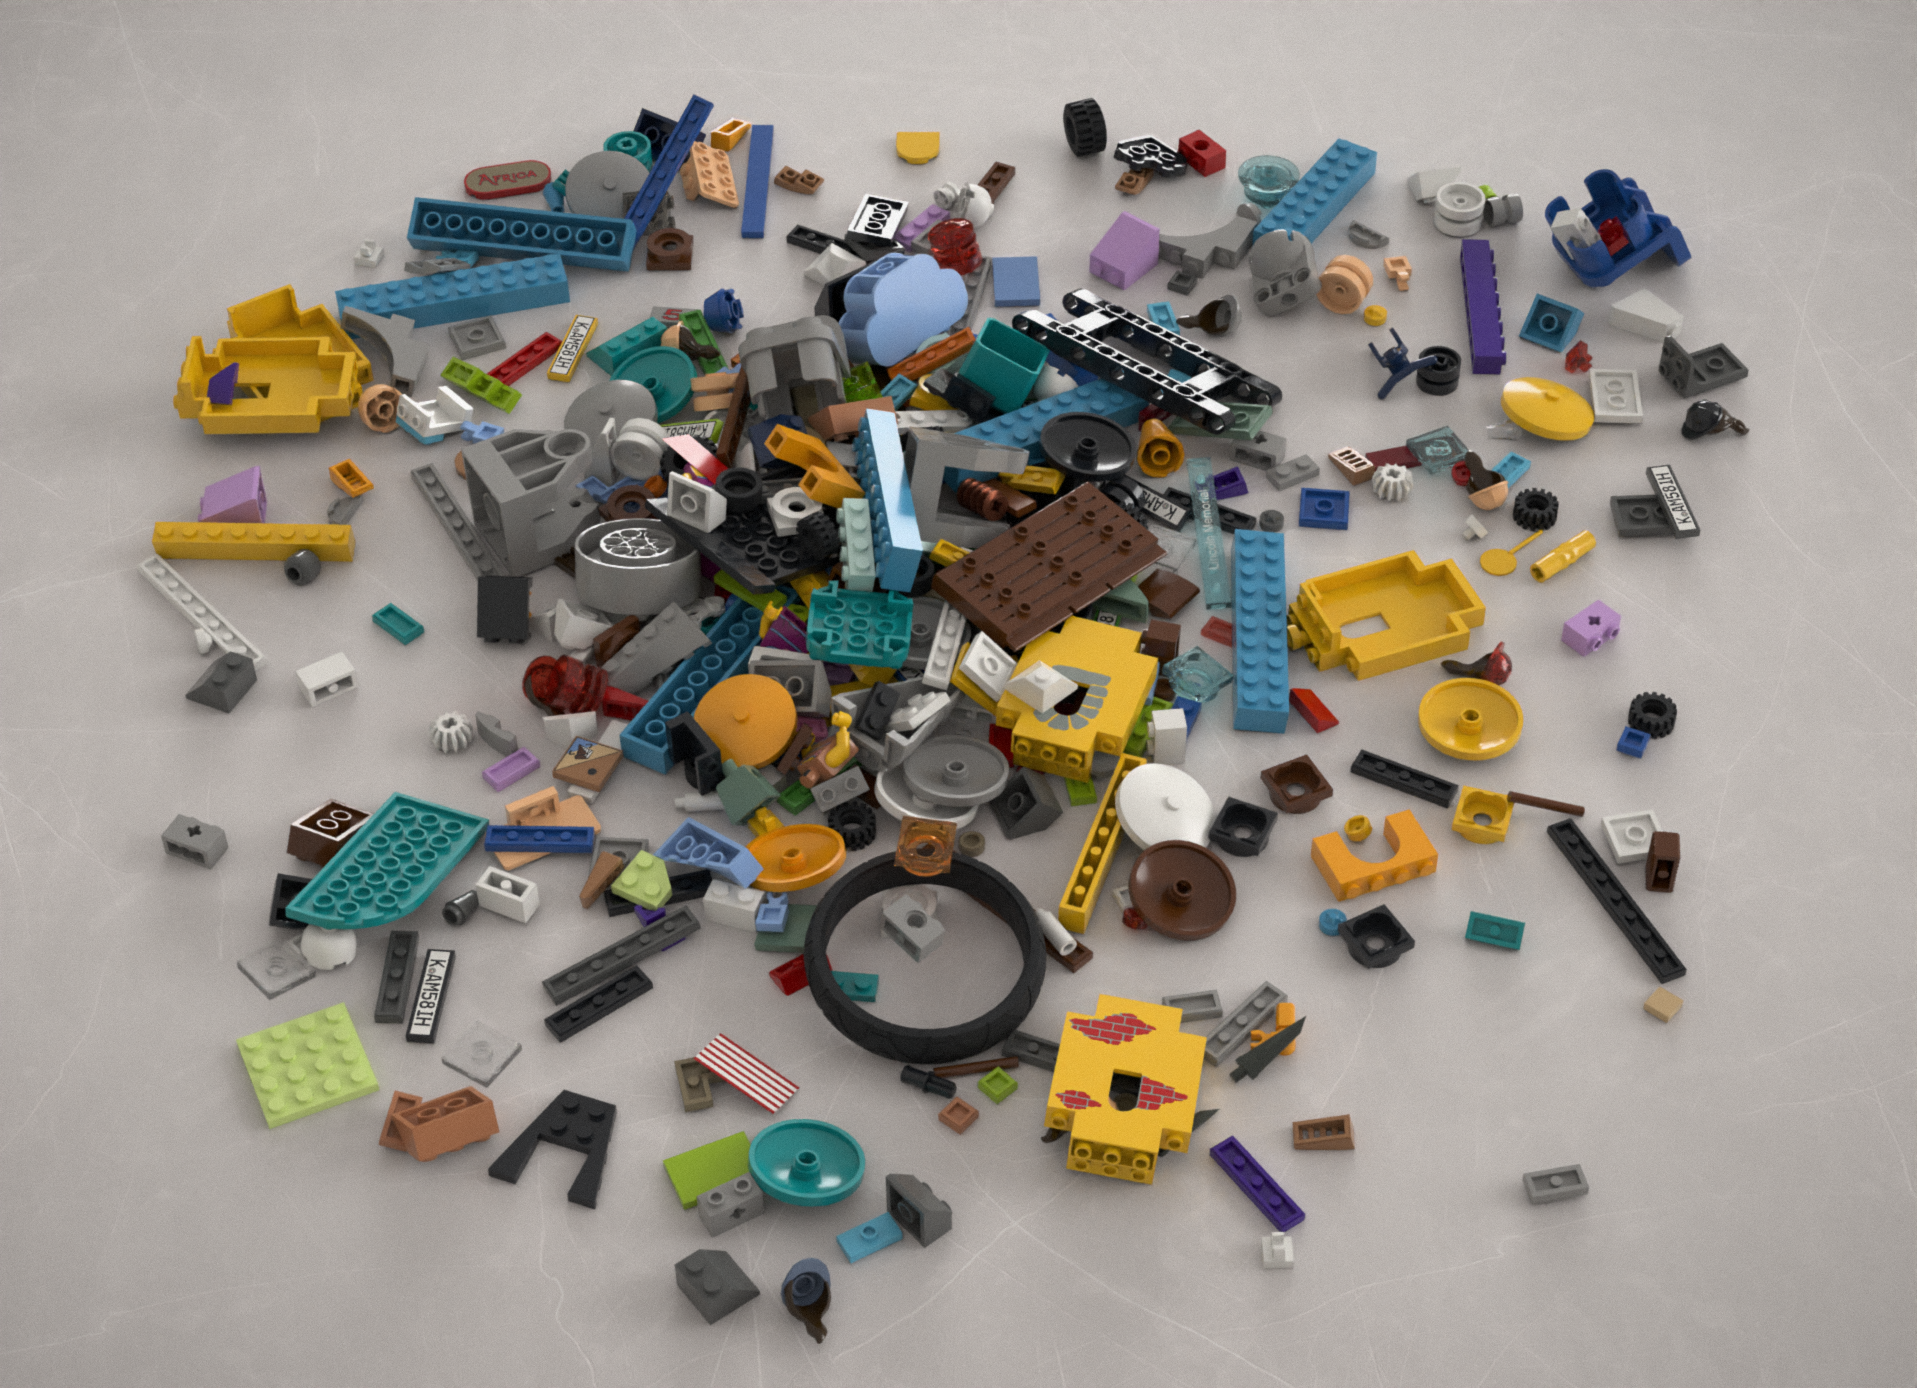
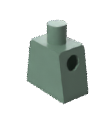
M733 759L722 763V771L726 778L716 786V790L732 825L745 826L747 820L755 816L756 810L762 807L767 808L781 796L754 766L742 765L738 768Z

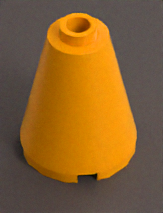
M1158 419L1147 420L1141 429L1136 454L1138 465L1145 474L1151 477L1163 478L1173 471L1175 473L1184 462L1185 453L1182 443L1162 421Z

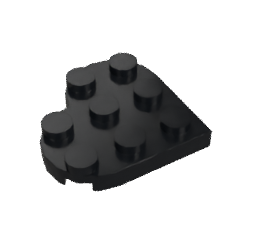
M1152 135L1118 142L1113 156L1116 160L1129 164V168L1132 170L1141 171L1142 168H1153L1159 171L1160 176L1170 178L1172 174L1184 175L1188 166L1186 163L1187 158L1183 154Z

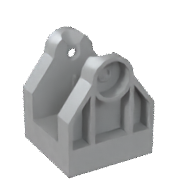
M910 426L904 462L921 541L937 544L940 539H943L957 547L979 548L1009 530L1010 524L990 521L962 512L938 508L945 466L973 471L1023 474L1027 466L1029 451L970 436Z
M513 429L461 449L474 524L511 576H522L555 563V557L559 556L562 558V555L567 552L570 554V548H575V540L583 531L599 524L601 518L598 512L599 505L594 501L588 490L585 488L567 490L578 474L587 470L592 464L591 442L584 432L575 429L561 431Z

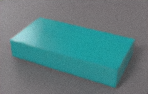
M389 603L372 615V620L375 624L404 645H407L424 633L423 625L392 603Z

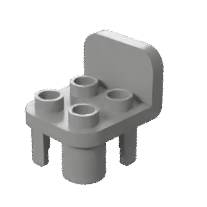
M826 315L804 317L797 321L755 328L746 334V340L739 345L740 364L748 377L752 404L758 403L762 422L780 414L794 416L790 389L814 384L819 411L827 406L846 403L842 378H849L851 374L844 334L839 323L834 318Z

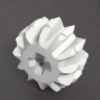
M1386 463L1384 467L1378 466L1372 476L1374 494H1378L1379 499L1387 498L1389 502L1391 499H1395L1397 502L1401 498L1406 499L1409 493H1411V489H1413L1411 471L1406 470V466H1397V463L1395 465Z
M456 710L452 714H448L445 711L443 716L436 715L435 720L430 722L429 739L436 747V750L443 749L445 753L454 750L457 753L459 748L466 749L467 743L472 742L473 726L466 717V714L459 715Z

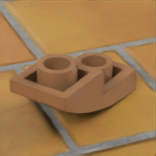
M786 165L774 179V184L803 194H814L824 182L822 177L807 169L801 174Z
M1142 168L1141 171L1130 169L1128 173L1124 172L1115 185V189L1136 195L1151 181L1154 176V170L1150 168Z

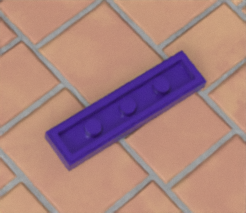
M1233 1135L1210 1148L1209 1155L1279 1232H1286L1305 1220V1213Z

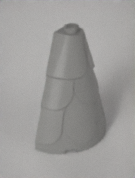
M923 676L886 684L900 693L893 711L905 708L909 705L907 701L917 694L924 696L932 691L935 694L946 692L951 701L914 730L901 732L893 730L887 733L884 729L879 740H874L854 728L872 688L840 693L831 697L832 716L834 713H839V711L851 716L852 722L847 732H850V739L859 748L854 757L872 770L887 771L897 767L931 735L936 727L942 725L964 699L965 693L950 681L947 691L923 684Z

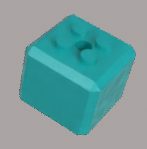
M987 317L958 373L995 396L996 399L992 408L1007 414L1021 408L1050 351L1045 345L995 318Z

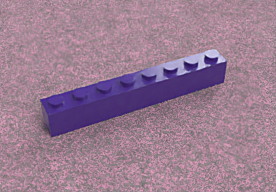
M1462 239L1460 265L1472 374L1500 375L1502 365H1506V351H1502L1504 350L1505 339L1504 336H1500L1503 332V322L1499 321L1501 319V307H1498L1499 292H1495L1497 291V277H1495L1496 264L1493 263L1494 249H1490L1489 240Z

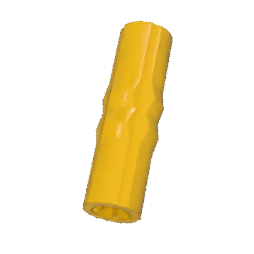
M1583 530L1568 541L1560 544L1530 566L1532 577L1542 583L1559 571L1566 569L1570 564L1575 563L1577 559L1595 548L1596 540L1589 531Z

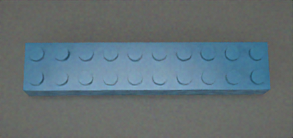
M415 197L407 240L413 249L439 252L449 250L453 253L457 250L478 251L479 256L514 260L560 253L563 265L629 272L637 230L630 219Z
M560 253L335 291L340 320H342L345 306L388 319H391L392 314L415 320L414 329L570 302L568 280ZM344 330L351 339L361 338L350 331Z
M1101 378L954 434L1029 451L1027 465H1029V459H1044L1039 448L1040 435L1044 425L1053 417L1069 412H1089L1112 419L1125 428L1138 423L1139 412L1149 406L1150 403ZM945 466L943 480L956 493L964 479L974 478L977 481L985 482L998 477L1000 472L973 471Z
M866 408L864 418L860 417L859 435L858 438L853 440L852 452L856 454L857 478L860 479V487L865 492L862 499H868L874 563H876L875 574L879 578L880 588L910 592L923 548L896 418L892 412Z
M1235 529L1231 546L1233 729L1285 734L1289 716L1284 533Z
M779 585L775 588L786 595L787 602L784 604L786 607L789 604L801 605V597L796 590L784 585ZM738 597L706 634L712 644L706 648L702 645L694 650V655L679 665L619 735L620 745L625 758L666 775L674 766V763L669 758L665 722L685 712H689L694 718L699 702L711 688L730 677L739 674H749L748 662L754 646H760L763 640L759 635L760 621L764 614L761 610Z

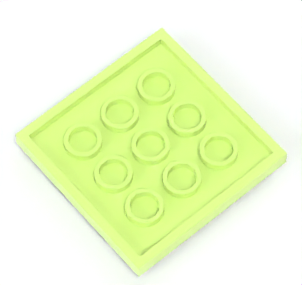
M344 1002L236 1039L238 1049L269 1129L379 1091L378 1082Z

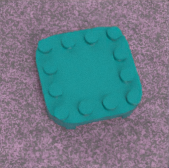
M828 581V586L818 590L813 588L806 632V648L810 652L809 657L812 660H823L841 664L890 667L892 669L901 668L903 662L908 657L914 605L912 598L908 599L896 590H889V594L838 589V581Z

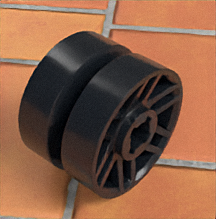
M1428 347L1419 354L1418 359L1434 355L1438 360L1434 365L1417 369L1416 384L1419 389L1427 394L1435 396L1448 395L1458 387L1461 357L1455 350L1449 347Z
M1123 475L1108 481L1099 490L1114 503L1119 502L1120 504L1121 501H1125L1126 505L1128 503L1133 504L1132 508L1138 507L1140 509L1138 512L1144 508L1146 503L1144 492L1140 486L1132 479Z

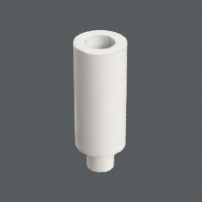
M717 791L710 792L704 796H701L699 792L685 793V797L675 798V807L685 808L686 812L725 810Z
M1042 908L1036 910L1035 913L1039 919L1038 923L1041 925L1043 934L1061 955L1071 953L1077 945L1073 937L1052 912H1045Z

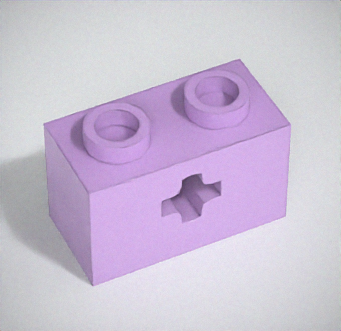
M1597 600L1564 623L1561 641L1584 657L1590 652L1598 650L1603 643L1609 639H1614L1618 635L1621 615L1600 600Z

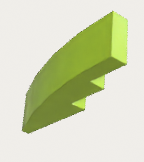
M452 357L440 375L459 388L508 414L511 413L522 397V394L517 390L485 374L479 368L455 357Z

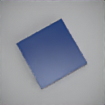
M1301 488L1299 527L1347 530L1350 491Z

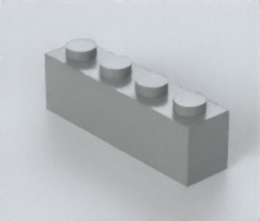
M673 601L598 671L613 687L630 694H635L652 683L654 676L659 673L666 674L672 670L671 665L682 658L685 660L689 659L694 655V650L702 645L706 648L712 642Z

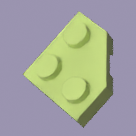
M643 850L637 854L611 885L612 893L654 911H657L658 907L662 908L672 896V889L664 860Z

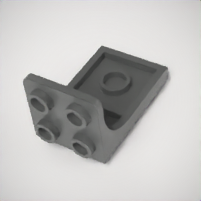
M1669 335L1664 338L1658 371L1669 381L1675 390L1684 398L1746 378L1749 370L1723 343L1688 354Z

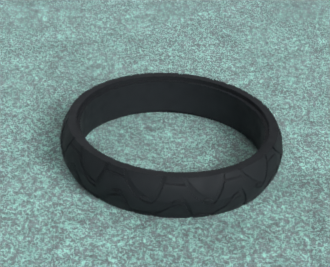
M921 848L894 851L872 858L853 868L833 884L819 901L812 914L804 942V967L816 1004L822 1009L823 1015L845 1037L863 1049L890 1060L932 1065L955 1062L958 1059L963 1060L975 1056L995 1046L1020 1026L1032 1010L1041 991L1040 988L1043 985L1046 971V947L1043 931L1038 923L1039 919L1033 907L1021 891L1003 874L991 866L964 854L960 855V853L948 850L926 848L921 850ZM913 884L946 886L979 898L1004 918L1019 942L1024 967L1016 985L1007 997L983 1016L947 1028L918 1029L904 1027L884 1021L866 1012L855 1004L840 988L833 977L826 957L827 946L833 931L841 919L853 907L881 891Z

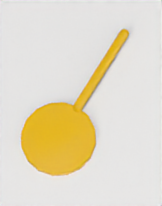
M1538 530L1509 552L1503 549L1485 551L1480 558L1481 568L1485 572L1496 576L1512 573L1517 565V560L1513 554L1540 536L1543 531Z

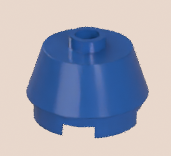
M722 288L705 299L703 314L712 331L734 333L735 330L742 329L743 326L740 324V318L744 317L740 299L735 300L733 296L735 290H725Z

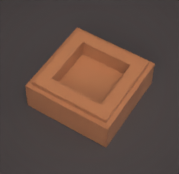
M957 1096L938 1114L939 1121L960 1135L979 1117L978 1110Z

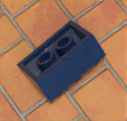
M642 108L633 131L648 137L651 142V157L657 161L678 122ZM699 132L695 142L703 143L706 134ZM690 150L687 156L685 157L682 165L686 163L690 158Z

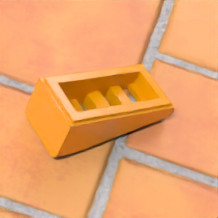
M732 118L711 132V147L726 152L730 151L751 128V123Z
M350 458L329 467L331 481L352 498L374 489L371 481Z

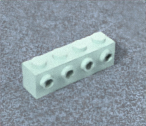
M843 498L842 507L837 508L836 521L840 523L838 537L840 542H842L840 562L844 564L842 566V581H845L847 590L872 592L876 574L868 499Z

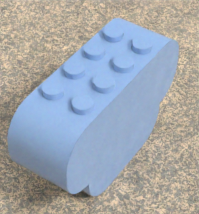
M889 253L853 276L848 281L844 291V305L847 312L839 321L845 338L848 359L854 364L896 365L902 362L903 358L907 355L916 353L918 347L926 339L948 331L951 325L962 318L968 305L967 290L960 274L953 269H940L937 261L928 254L913 256Z

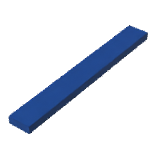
M693 94L624 219L632 220L637 230L633 251L714 107L712 102Z
M752 125L741 229L742 238H764L774 125Z

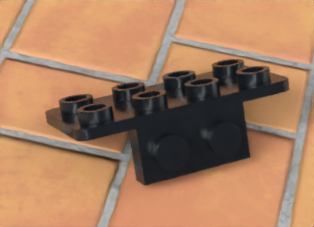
M940 368L925 379L923 383L930 393L942 397L950 406L965 412L971 420L983 423L1004 415L992 408L996 399L995 396L958 372L952 374Z

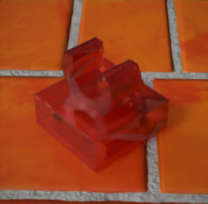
M1580 340L1566 353L1565 369L1573 373L1579 368L1587 372L1592 367V364L1589 362L1593 357L1587 353L1588 344Z

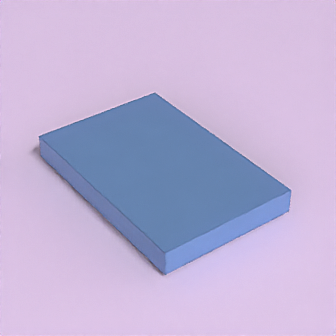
M1037 256L992 257L995 307L1039 306L1040 290Z

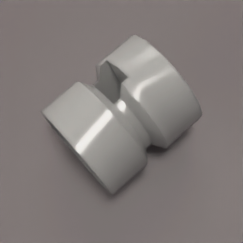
M1517 193L1505 195L1502 199L1499 196L1485 199L1483 212L1488 226L1493 227L1503 225L1504 222L1515 223L1522 221L1523 205Z

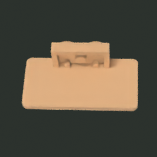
M694 141L690 148L691 156L680 169L686 199L694 201L697 195L700 194L705 198L737 208L739 200L728 155L723 150H716L702 142Z
M554 786L505 805L507 824L505 825L594 827L595 835L601 832V825L582 796L576 795L559 802L558 792ZM552 852L493 853L504 870H511Z

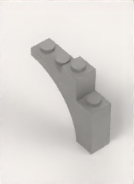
M1237 216L1224 227L1205 234L1194 236L1159 234L1158 258L1183 266L1182 272L1204 278L1214 263L1235 270L1253 245V231L1257 227L1258 222Z
M345 306L340 328L350 331L372 344L387 362L391 374L390 386L400 391L401 394L412 397L427 362L430 347L429 344L411 339L415 320L392 314L391 319Z

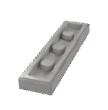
M1265 981L1206 1036L1204 1059L1218 1067L1251 1036V1031L1257 1030L1276 1013V1006L1279 1003H1286L1288 1001V995L1268 981Z

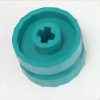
M622 131L611 135L604 142V151H617L628 154L641 162L649 173L652 170L651 142L642 133Z

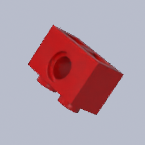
M1200 129L1179 138L1178 152L1187 158V164L1204 177L1225 168L1227 150Z

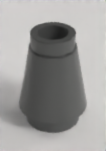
M470 890L447 902L442 910L446 922L452 926L464 924L479 905L477 892Z

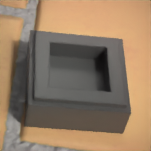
M1176 271L1168 282L1167 289L1188 296L1196 286L1198 277Z

